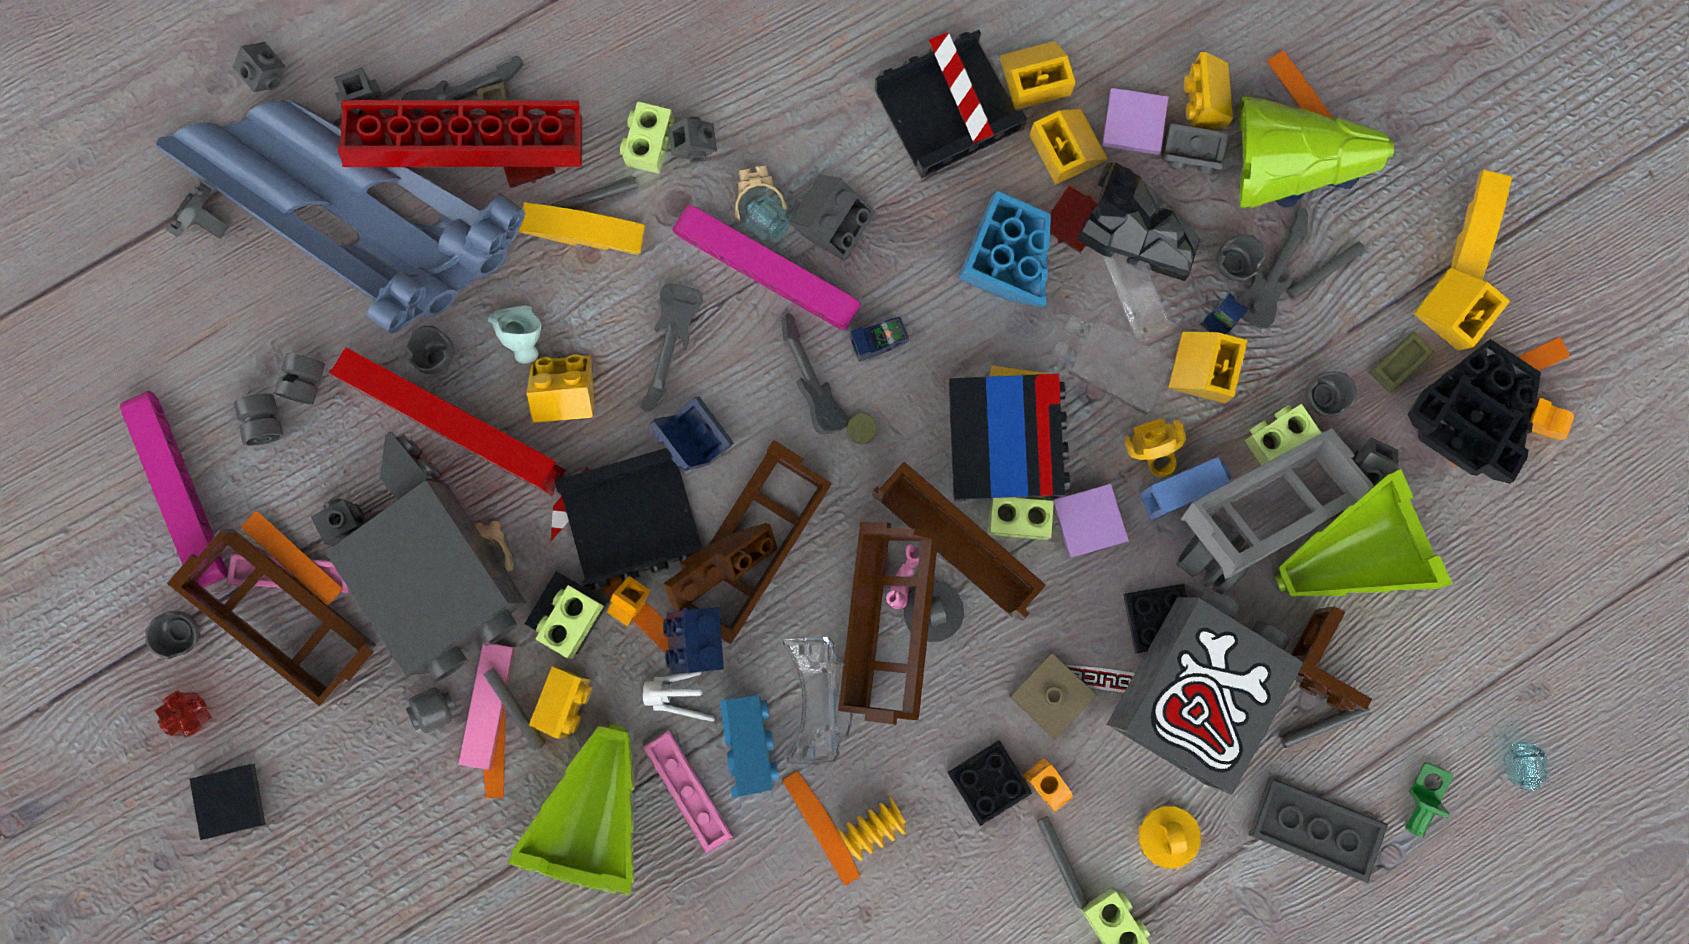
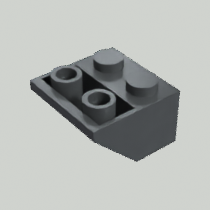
M819 174L789 223L806 239L841 260H846L876 212L841 178Z
M390 431L385 435L380 479L397 500L425 480L441 483L438 480L441 477L439 471L430 462L427 463L423 458L419 457L423 454L420 448L412 440L409 441L403 434L399 437Z

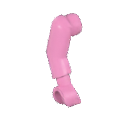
M911 544L907 546L906 556L908 559L905 564H902L896 576L913 577L916 571L914 568L919 564V557L917 559L915 557L917 552L915 546ZM891 586V592L886 597L888 605L894 609L904 608L908 603L909 587Z

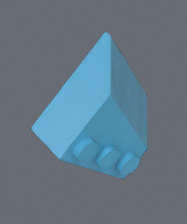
M996 191L988 201L957 279L1010 302L1045 308L1047 298L1045 290L1048 279L1047 252L1050 241L1051 214Z
M760 695L720 701L726 745L731 746V750L727 752L728 769L731 777L736 778L737 785L731 787L732 798L772 790L774 788V781L779 780L777 763L771 762L769 750L774 749L772 731H766L764 719L769 718L767 700L761 701Z

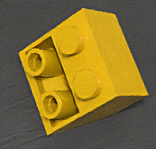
M1056 41L1000 55L999 58L1015 110L1071 96L1076 81L1068 56Z
M1200 52L1195 63L1191 64L1188 75L1184 77V91L1189 93V103L1186 105V118L1191 120V126L1212 130L1226 129L1233 119L1229 64L1208 52Z
M1081 109L1059 110L1033 122L1029 136L1055 185L1108 160Z
M1449 268L1413 314L1457 351L1472 348L1477 344L1510 300L1488 282L1454 268Z
M1182 332L1168 389L1226 404L1235 396L1248 340L1219 332Z
M574 354L562 358L543 357L531 362L526 394L533 423L593 417L595 399L591 355L581 356Z
M552 666L529 725L557 739L568 738L570 733L575 734L581 721V716L578 715L581 704H587L592 692V687L589 686L591 679Z

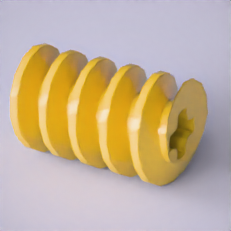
M891 796L889 797V808L882 802L878 803L879 814L875 813L872 809L867 810L869 820H865L861 815H858L857 827L848 821L846 823V834L837 828L847 848L859 861L863 860L862 849H865L870 854L874 853V842L881 848L885 847L884 836L893 842L896 839L895 829L903 835L906 834V822Z

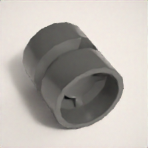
M286 353L281 369L285 375L279 377L274 394L296 402L313 405L318 390L315 382L321 380L325 364L303 355Z
M249 395L234 402L237 420L244 422L239 426L243 445H263L283 438L281 424L277 418L273 417L278 412L274 395Z

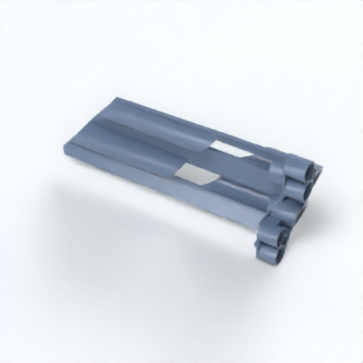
M272 101L260 104L248 112L249 119L222 127L213 123L188 125L176 131L173 136L159 137L156 143V148L373 299V303L369 307L367 314H365L366 317L391 334L396 333L422 315L434 317L441 314L453 304L458 295L457 293L478 277L488 276L502 266L508 256L507 249L513 243L525 216L524 209L500 193L485 210L479 209L409 167H342V161L338 153L341 128L295 101ZM396 182L437 210L442 216V221L434 226L412 223L369 195L367 190L379 183ZM319 204L357 230L359 233L358 242L350 246H339L293 214V211L302 206Z

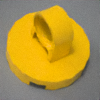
M1165 419L1153 420L1133 429V436L1129 437L1126 435L1125 446L1127 453L1132 458L1146 460L1152 474L1162 478L1171 475L1175 471L1177 461L1174 452L1186 442V433L1181 422L1174 420L1173 424H1166ZM1164 456L1170 458L1169 464L1166 467L1156 468L1154 466L1157 458Z
M1161 805L1150 810L1138 828V844L1142 853L1152 863L1163 868L1177 869L1189 864L1197 855L1201 845V831L1196 820L1187 811L1176 806Z

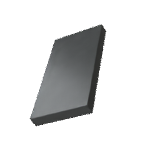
M1269 777L1249 836L1368 883L1388 824Z

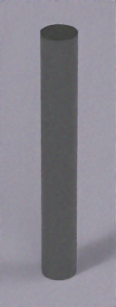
M635 177L552 203L551 206L575 209L637 189L638 186Z
M1356 242L1287 290L1288 295L1295 299L1364 252L1363 244Z
M492 668L484 673V677L533 749L536 751L545 745L537 730L529 725L530 720L496 670Z
M1369 708L1366 710H1354L1353 712L1345 710L1281 736V742L1285 748H1288L1370 714Z
M1046 816L1039 819L1037 823L1077 908L1087 905L1089 902L1049 817Z

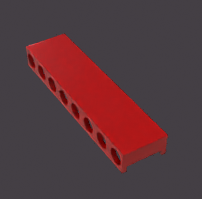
M341 100L342 123L338 153L342 161V167H582V115L580 114L579 100ZM355 108L362 109L366 114L358 115L351 113L349 110ZM392 109L396 114L388 115L381 113L380 110ZM422 109L426 114L417 115L411 113L410 110ZM452 109L456 114L447 115L441 113L440 110ZM472 109H482L486 113L476 115L469 111ZM502 109H511L514 110L516 113L512 115H506L500 113L499 111ZM532 109H541L545 111V113L541 115H535L530 113L529 111ZM561 109H570L573 110L575 113L571 115H564L559 113L558 111H560Z
M347 347L341 353L334 367L328 372L348 386L552 497L556 488L555 480L561 479L566 471L564 468L556 465L555 460Z

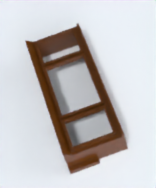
M775 440L768 447L766 456L710 542L712 544L732 535L753 500L794 525L755 588L750 587L739 579L732 581L725 578L723 580L749 596L730 627L720 622L721 638L729 644H732L832 485L831 482L803 466L804 458ZM777 463L817 487L800 517L759 493ZM692 603L685 607L687 610L700 609Z
M903 462L881 488L877 486L873 490L872 495L909 528L939 534L937 552L1012 618L1017 616L1021 620L1027 618L1030 613L1025 609L1046 584L906 462Z
M860 522L838 711L865 714L864 721L897 725V718L919 721L939 534L912 528H891V523ZM889 541H921L917 577L885 576ZM884 586L916 587L907 664L875 661ZM874 670L906 673L902 711L870 707Z
M222 529L198 557L192 554L167 582L170 587L318 706L328 702L346 679L350 681L374 653L372 650L376 646L374 642L331 607L325 605L310 590L234 529ZM227 546H230L256 568L231 598L223 604L199 585L197 580ZM263 575L267 576L323 622L293 659L233 612ZM332 629L356 648L358 652L331 684L326 687L300 665Z

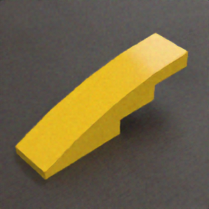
M1485 169L1479 173L1473 201L1468 204L1463 231L1457 236L1451 268L1483 280L1499 232L1512 176Z
M523 203L522 209L525 211V216L518 231L520 233L573 246L581 244L606 251L610 248L638 255L641 252L645 229L644 224L568 208Z

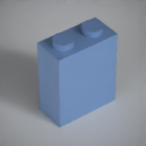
M1219 457L1151 485L1139 495L1151 521L1188 506L1194 501L1230 483L1231 474L1227 465L1224 462L1221 463Z

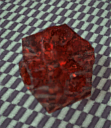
M176 691L162 700L163 705L154 710L159 717L157 720L159 727L170 736H184L185 738L192 736L202 729V724L212 718L207 710L206 703L197 693H180V691Z

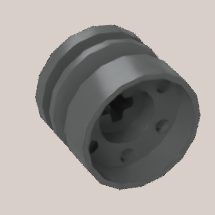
M1213 515L1211 518L1228 538L1232 526L1218 515ZM1196 534L1185 547L1176 563L1178 567L1192 577L1205 569L1207 572L1202 585L1209 587L1215 582L1212 591L1221 595L1237 584L1249 569L1247 567L1225 580L1223 568ZM1238 535L1231 541L1239 553L1250 548L1248 543L1242 548L1245 540L1241 535Z

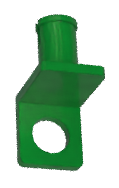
M1428 762L1423 763L1409 791L1417 804L1412 816L1405 825L1409 832L1424 837L1435 814L1445 818L1449 817L1450 813L1441 803V800L1454 777L1451 772ZM1432 773L1438 774L1442 780L1441 785L1436 789L1426 788L1424 786V779L1427 775Z

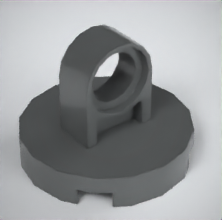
M200 181L195 186L199 190L198 193L192 194L189 192L172 216L176 224L169 223L166 230L178 237L193 221L221 239L229 226L202 208L211 192V188Z
M934 582L927 639V642L930 643L942 642L952 637L961 627L964 618L963 602L958 593L949 585L940 582ZM916 588L908 596V603L903 608L904 621L910 632Z

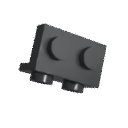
M1169 122L1162 158L1169 161L1168 166L1186 169V164L1198 166L1197 171L1215 173V169L1223 170L1224 168L1222 161L1229 133Z

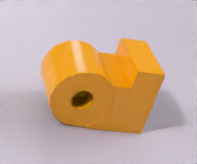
M1543 398L1537 399L1536 407L1532 408L1529 422L1533 423L1532 432L1552 439H1567L1575 415L1568 410L1556 408L1548 400Z
M628 576L613 593L610 601L612 603L607 614L629 627L644 606L651 590ZM628 589L637 591L641 598L639 600L633 598Z
M1044 758L1023 774L1024 778L1038 792L1053 812H1056L1074 797L1053 765Z

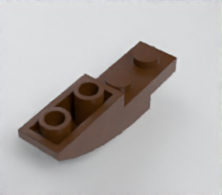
M764 523L736 532L704 547L680 562L682 570L663 583L672 608L678 611L683 610L725 578L735 581L776 551L778 547L771 525Z

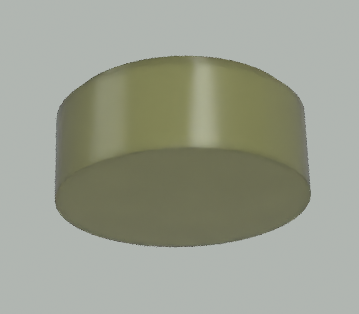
M860 413L854 415L849 420L847 434L854 443L867 444L876 436L877 425L870 415Z

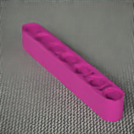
M692 205L685 207L672 228L673 233L684 241L838 329L846 331L861 306L859 301Z
M147 391L121 402L120 410L183 565L192 554L198 557L215 537L162 406L156 395L152 391ZM222 554L216 558L197 580V583L203 588L228 577V569Z

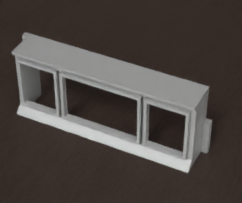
M1331 428L1194 501L1181 520H1185L1223 568L1226 580L1337 517L1347 507L1354 505L1374 485L1352 460L1355 456L1353 452ZM1314 458L1344 492V495L1323 507L1293 471ZM1283 476L1310 508L1312 513L1260 541L1231 504ZM1221 510L1250 548L1239 553L1210 515Z

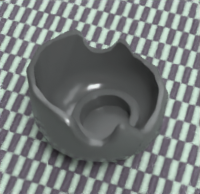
M1241 234L1230 238L1220 247L1216 259L1217 267L1220 273L1228 280L1242 282L1258 273L1261 263L1265 260V252L1262 243L1257 238Z
M422 326L416 329L406 342V347L411 354L410 363L424 374H437L449 367L452 361L454 346L451 339L434 326Z
M1336 371L1319 374L1312 379L1306 389V399L1309 407L1320 416H1339L1345 410L1353 407L1357 396L1354 380L1346 373Z
M179 610L168 611L155 617L145 630L147 646L152 653L164 659L187 654L197 645L200 638L199 626L194 618Z

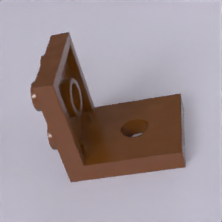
M1335 606L1316 609L1291 654L1304 662L1295 681L1301 683L1299 688L1313 696H1316L1318 693L1327 698L1326 704L1338 711L1343 712L1344 709L1351 712L1354 710H1366L1372 698L1317 667L1345 612Z

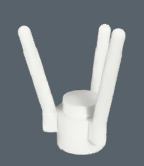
M701 672L654 677V681L644 682V705L653 706L654 711H667L701 720L715 721V716L665 704L670 703L671 696H701L702 690L671 689L670 684H665L699 676Z

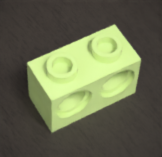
M637 101L635 111L631 110L629 113L627 127L630 130L628 137L622 139L620 146V155H622L626 166L660 174L669 142L668 127L674 123L671 109ZM647 120L656 121L653 127H643L644 122ZM640 147L649 148L648 152L644 155L635 154L636 150Z
M1302 404L1294 409L1288 405L1274 414L1277 420L1268 425L1264 420L1250 429L1252 436L1244 441L1261 466L1321 434V431ZM1289 420L1297 423L1299 427L1298 434L1290 431L1288 427ZM1264 436H1269L1273 439L1274 449H1269L1264 445Z
M1046 496L1028 497V499L1016 497L991 498L988 535L1037 540L1050 539L1052 535L1054 501H1047ZM1000 507H1008L1012 510L1013 519L1006 522L999 518L998 509ZM1036 509L1042 513L1043 521L1041 524H1034L1029 520V510Z
M568 585L565 590L560 589L552 602V605L555 607L550 616L545 615L536 628V632L539 633L536 640L564 657L573 659L604 605ZM575 599H580L583 609L580 614L572 616L568 610L569 604ZM558 626H563L567 632L566 638L562 642L556 643L552 637L553 630Z
M1110 888L1080 908L1102 944H1120V936L1127 931L1133 933V942L1131 944H1149L1146 938L1150 934L1140 919L1135 921L1131 916L1129 910L1133 907L1123 892L1118 894ZM1108 904H1114L1116 907L1115 916L1110 920L1103 919V908Z

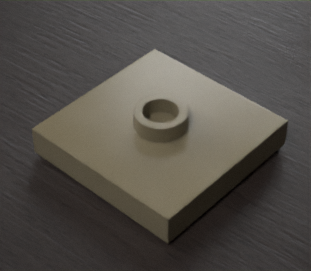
M1050 653L1011 694L1010 698L1056 740L1097 695L1053 653Z

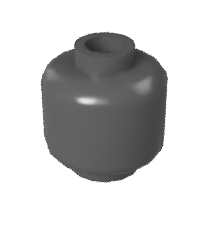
M433 687L411 697L409 700L410 706L406 708V711L415 730L421 729L424 733H430L451 722L450 711L454 710L455 706L448 692L442 694L439 689Z

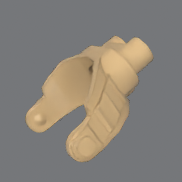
M767 165L755 167L756 171L751 172L750 168L739 170L740 181L737 182L739 191L734 204V218L736 221L741 222V215L738 211L741 196L748 189L755 186H766L773 189L781 199L783 213L788 212V205L784 200V196L775 187L772 175H768Z
M491 521L487 526L482 523H474L481 537L490 540L486 542L488 545L498 546L503 549L506 558V570L508 572L512 571L514 563L511 552L504 543L501 523Z

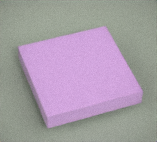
M1111 88L1108 97L1102 146L1159 155L1162 147L1168 97Z
M1111 484L1053 500L1054 510L1069 559L1129 542Z

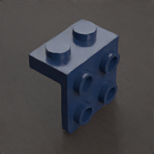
M699 396L690 400L673 416L655 418L650 422L655 438L660 443L665 444L671 452L673 462L679 468L686 471L710 465L734 444Z
M719 607L667 613L666 619L663 621V633L665 637H668L669 650H666L665 661L671 673L680 674L724 670Z

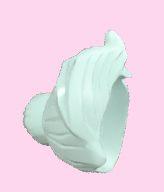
M523 305L494 311L489 315L488 322L493 325L495 334L500 342L511 351H514L515 359L523 364L531 363L538 359L539 353L535 344L540 337L541 321L532 312L533 308Z

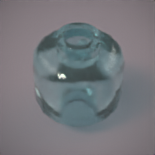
M762 198L751 202L747 207L745 225L759 239L764 242H770L772 240L777 241L784 236L788 230V214L771 198Z
M1515 743L1505 753L1506 774L1512 784L1520 786L1522 790L1532 791L1541 787L1540 784L1548 781L1550 770L1547 754L1542 748L1537 747L1535 743Z

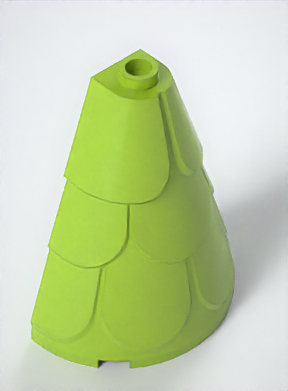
M1242 96L1239 100L1238 131H1242L1243 169L1239 181L1240 208H1253L1291 195H1300L1329 184L1338 185L1384 169L1388 157H1393L1394 140L1389 139L1388 133L1340 117L1332 119L1305 109H1296L1265 99Z
M1401 469L1388 474L1354 505L1347 507L1324 530L1313 534L1277 567L1279 574L1274 575L1280 591L1287 590L1289 596H1346L1348 593L1440 589L1453 583L1440 555H1435L1410 501L1414 496Z
M609 724L608 728L601 726L596 728L565 769V776L543 803L538 815L512 849V854L508 861L509 864L530 872L534 870L546 877L614 894H616V891H620L622 895H631L634 882L632 791L635 787L631 736L626 732L627 729L625 727Z

